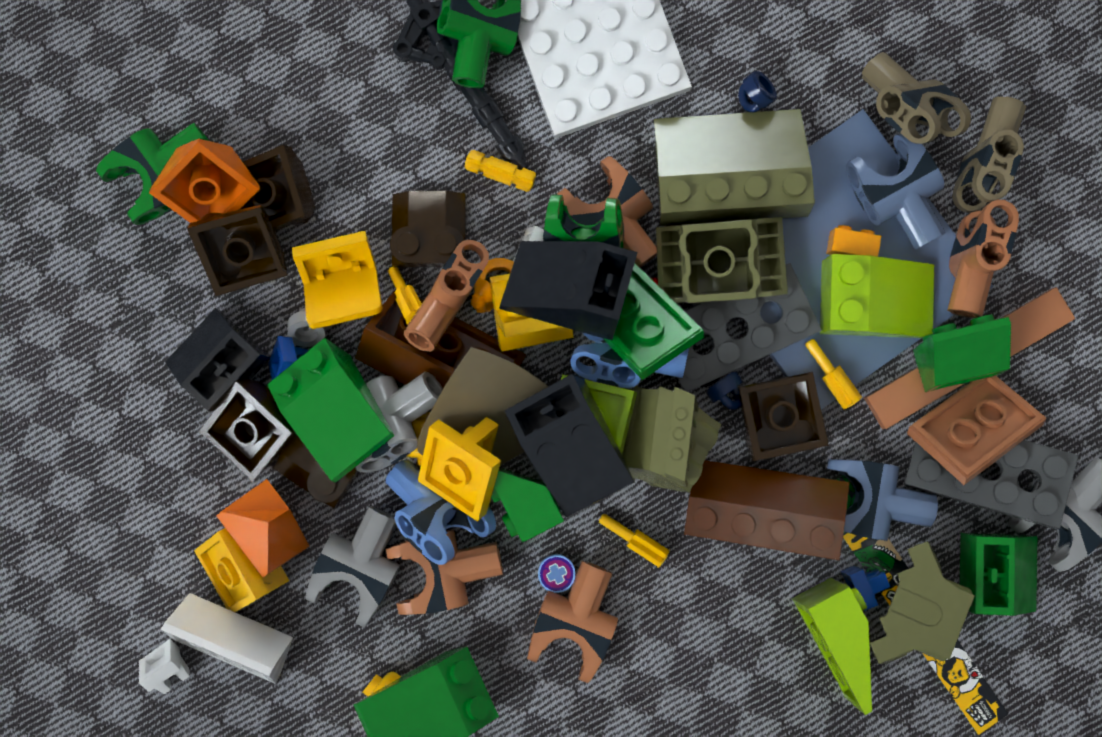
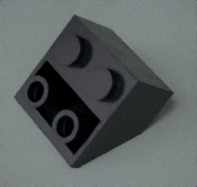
M215 308L165 363L180 386L207 411H214L237 380L243 377L251 380L270 360V356L218 308Z

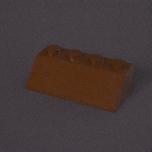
M395 290L382 305V311L374 315L365 326L355 355V359L387 376H392L404 385H407L422 373L429 372L441 384L442 388L445 387L451 375L471 347L497 355L520 367L526 357L525 353L517 349L502 352L498 339L456 317L448 326L433 351H422L415 348L404 336V330L408 325L395 300L397 298L394 293Z
M705 460L702 465L701 476L690 491L684 535L840 561L850 482Z

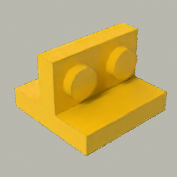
M510 273L489 277L498 343L502 352L574 338L572 329L499 309Z
M486 417L475 427L469 426L461 434L438 419L428 429L418 482L478 522L487 514L501 463L499 458L491 454L499 424Z
M226 528L218 531L194 550L226 609L233 612L241 610L290 581L282 566L263 578Z

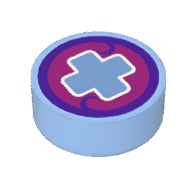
M552 554L541 562L538 578L546 590L554 593L564 592L574 582L575 568L568 557L561 554Z

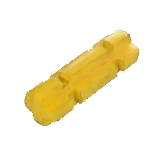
M471 150L465 161L466 170L476 174L483 172L484 177L509 186L512 183L516 184L517 189L526 192L533 188L536 179L534 171L526 168L519 170L517 169L518 165L493 156L486 158L484 153L476 150Z

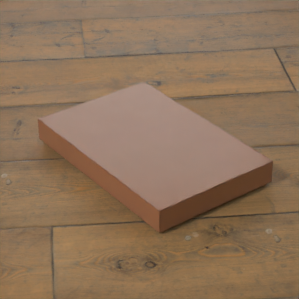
M994 376L970 382L909 426L907 434L959 482L965 485L1043 426L1047 418L1001 379Z

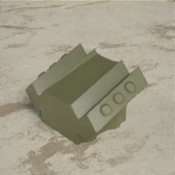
M782 217L656 227L658 286L675 303L753 299L756 297L788 294Z
M635 386L634 390L624 388L637 392L622 454L633 478L641 479L653 487L690 493L692 486L701 476L702 465L708 452L717 442L721 424L699 408L694 394L674 387V392L661 386L657 389H645Z
M926 541L907 549L914 567L897 573L900 582L887 614L879 618L887 636L870 643L878 664L890 663L906 656L913 650H917L940 661L950 660L975 595L972 594L970 588L942 576L941 566L934 549Z

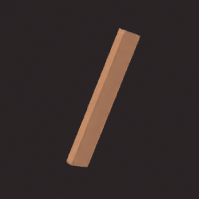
M1057 287L1044 292L1001 317H1009L1011 322L1010 357L1075 320L1074 315ZM917 366L865 396L864 399L880 427L887 429L963 384L925 392Z

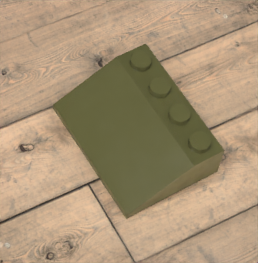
M801 109L654 119L660 226L809 216L815 204L812 165Z

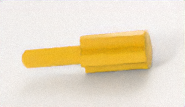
M393 266L389 268L388 274L396 288L394 293L397 298L395 300L408 325L422 303L414 287L406 285L398 267Z
M815 339L806 342V348L825 373L822 380L841 407L846 409L856 404L862 396L841 366L834 367Z
M602 514L600 517V524L628 541L626 545L628 548L656 565L657 568L667 559L670 549L665 548L638 529L633 532L607 514Z

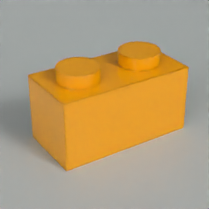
M839 225L838 228L835 227L830 231L826 254L878 256L882 236L875 235V232L872 230L863 229L858 232L853 231L850 226Z

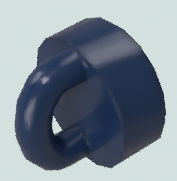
M754 71L743 80V84L739 88L738 97L745 111L757 112L761 108L765 109L777 99V93L771 81L762 72ZM748 96H749V97L751 98V100L754 102L753 104L750 103V101H749V99H748Z
M732 371L707 389L706 394L713 403L720 400L727 409H738L741 407L738 386L743 381L737 372ZM730 391L735 397L734 401L727 396Z

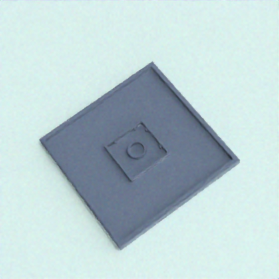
M862 109L808 147L812 165L815 204L808 217L782 218L785 264L791 263L820 325L822 260L830 256L826 254L830 231L835 227L838 228L839 225L850 226L853 231L858 232L863 229L872 230L875 232V235L882 236L878 257L934 264V329L954 315L947 311L955 282V277L949 268V260L956 235L929 198H927V201L946 233L916 250L896 216L880 225H875L869 220L858 202L849 181L846 169L847 162L855 157H860L866 162L868 167H872L877 173L883 176H895L898 171L897 154L864 109ZM767 302L762 306L760 314L765 322L773 324L780 319L781 309L776 303ZM818 332L770 354V357L785 377L813 372L822 410L836 400V398L822 380L825 373L806 348V342L815 339L834 367L840 365L855 386L921 338L829 335Z

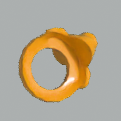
M494 258L488 261L474 285V294L471 299V305L478 313L490 312L494 308L491 285L485 280L486 276L494 270H505L511 273L514 261L506 258Z

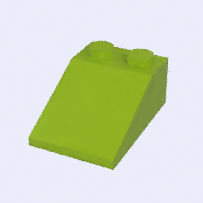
M831 254L822 260L820 327L822 331H820V334L923 338L933 334L934 264L871 255Z
M829 578L793 597L792 600L844 697L864 715L872 712L869 622L863 613V610L867 609V605L856 588L851 589L846 583L843 584L833 578Z

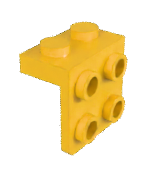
M366 231L292 247L293 259L304 284L306 320L310 328L317 329L377 315L382 311L377 266Z

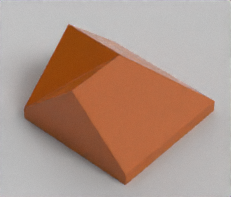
M197 139L176 148L152 185L149 193L185 220L192 223L201 220L203 216L209 213L224 214L240 210L260 190V186L231 146Z
M267 479L216 515L263 578L309 547L291 510Z

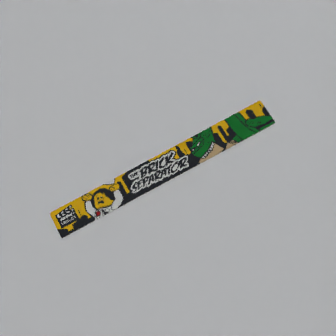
M843 475L836 479L838 481L849 482L846 476ZM850 483L846 510L849 509L855 499V489ZM844 532V540L866 572L878 569L879 572H885L891 587L880 592L890 605L900 582L897 573L909 568L889 539L884 541ZM958 639L950 660L940 661L922 653L978 735L1008 715V712Z

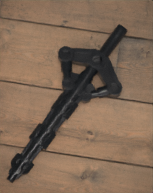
M405 0L411 11L398 40L393 45L396 58L401 62H408L410 60L419 63L426 62L431 64L436 70L445 68L447 75L452 81L458 40L443 36L437 32V20L441 1ZM428 34L432 44L425 52V50L416 46L422 37ZM452 81L457 90L462 92L472 106L471 111L482 128H487L499 144L496 149L501 157L506 161L512 162V164L518 165L520 170L523 168L527 169L529 166L523 153L525 145L518 134L512 135L503 120L505 115L492 96L489 97L484 87L468 88Z

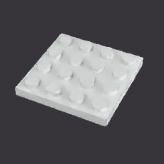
M521 0V16L517 38L554 139L691 90V83L660 0Z

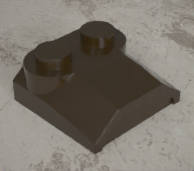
M283 144L243 161L259 184L260 190L241 209L262 205L270 217L275 231L290 225H303L312 218L315 210L314 199L303 163L297 157L292 147Z
M406 191L393 194L392 237L390 240L392 266L398 268L444 267L458 244L466 240V193L453 191ZM464 250L462 255L467 260L466 250Z
M262 205L224 214L209 213L203 216L201 220L189 223L187 230L216 296L288 275L283 250L270 217Z
M813 372L738 387L746 428L745 439L747 447L751 452L752 461L829 446Z
M246 377L237 380L198 431L199 434L204 435L246 474L252 483L258 479L284 446L296 435L293 428L281 414L269 388L259 381L250 380Z
M297 434L285 445L273 468L309 492L315 500L323 502L333 509L338 507L360 473L354 468L336 483L332 482Z

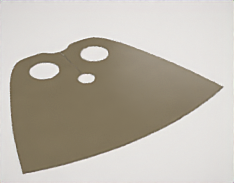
M471 347L451 375L427 417L418 438V452L423 455L429 426L438 419L462 434L469 426L475 427L484 418L488 417L499 424L491 454L501 460L500 465L506 463L525 451L518 441L505 410L548 386L522 367L497 355Z

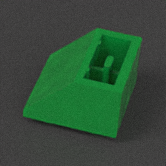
M993 314L972 319L970 320V325L959 329L956 328L955 323L943 325L932 329L933 334L924 336L922 338L923 342L913 349L925 392L998 376L1010 369L1011 322L1009 317L995 320Z
M499 468L491 498L494 503L501 500L507 512L503 514L502 519L512 538L519 535L523 543L564 522L563 514L544 482Z
M960 533V585L970 588L972 594L975 595L969 612L1009 616L1036 612L1038 536Z

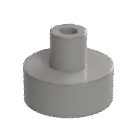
M302 308L288 319L287 335L292 337L293 343L298 346H315L325 338V327L310 328L306 320V308Z

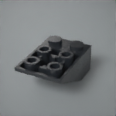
M521 241L499 309L612 341L638 252L603 242Z
M571 374L505 410L521 447L565 517H569L635 483L583 378Z

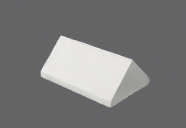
M191 593L188 594L161 628L174 641L274 684L278 681L293 637Z

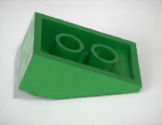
M323 338L267 384L281 414L328 478L334 483L394 437L390 426L350 354L326 338Z
M468 647L445 651L353 704L367 737H468L499 717Z

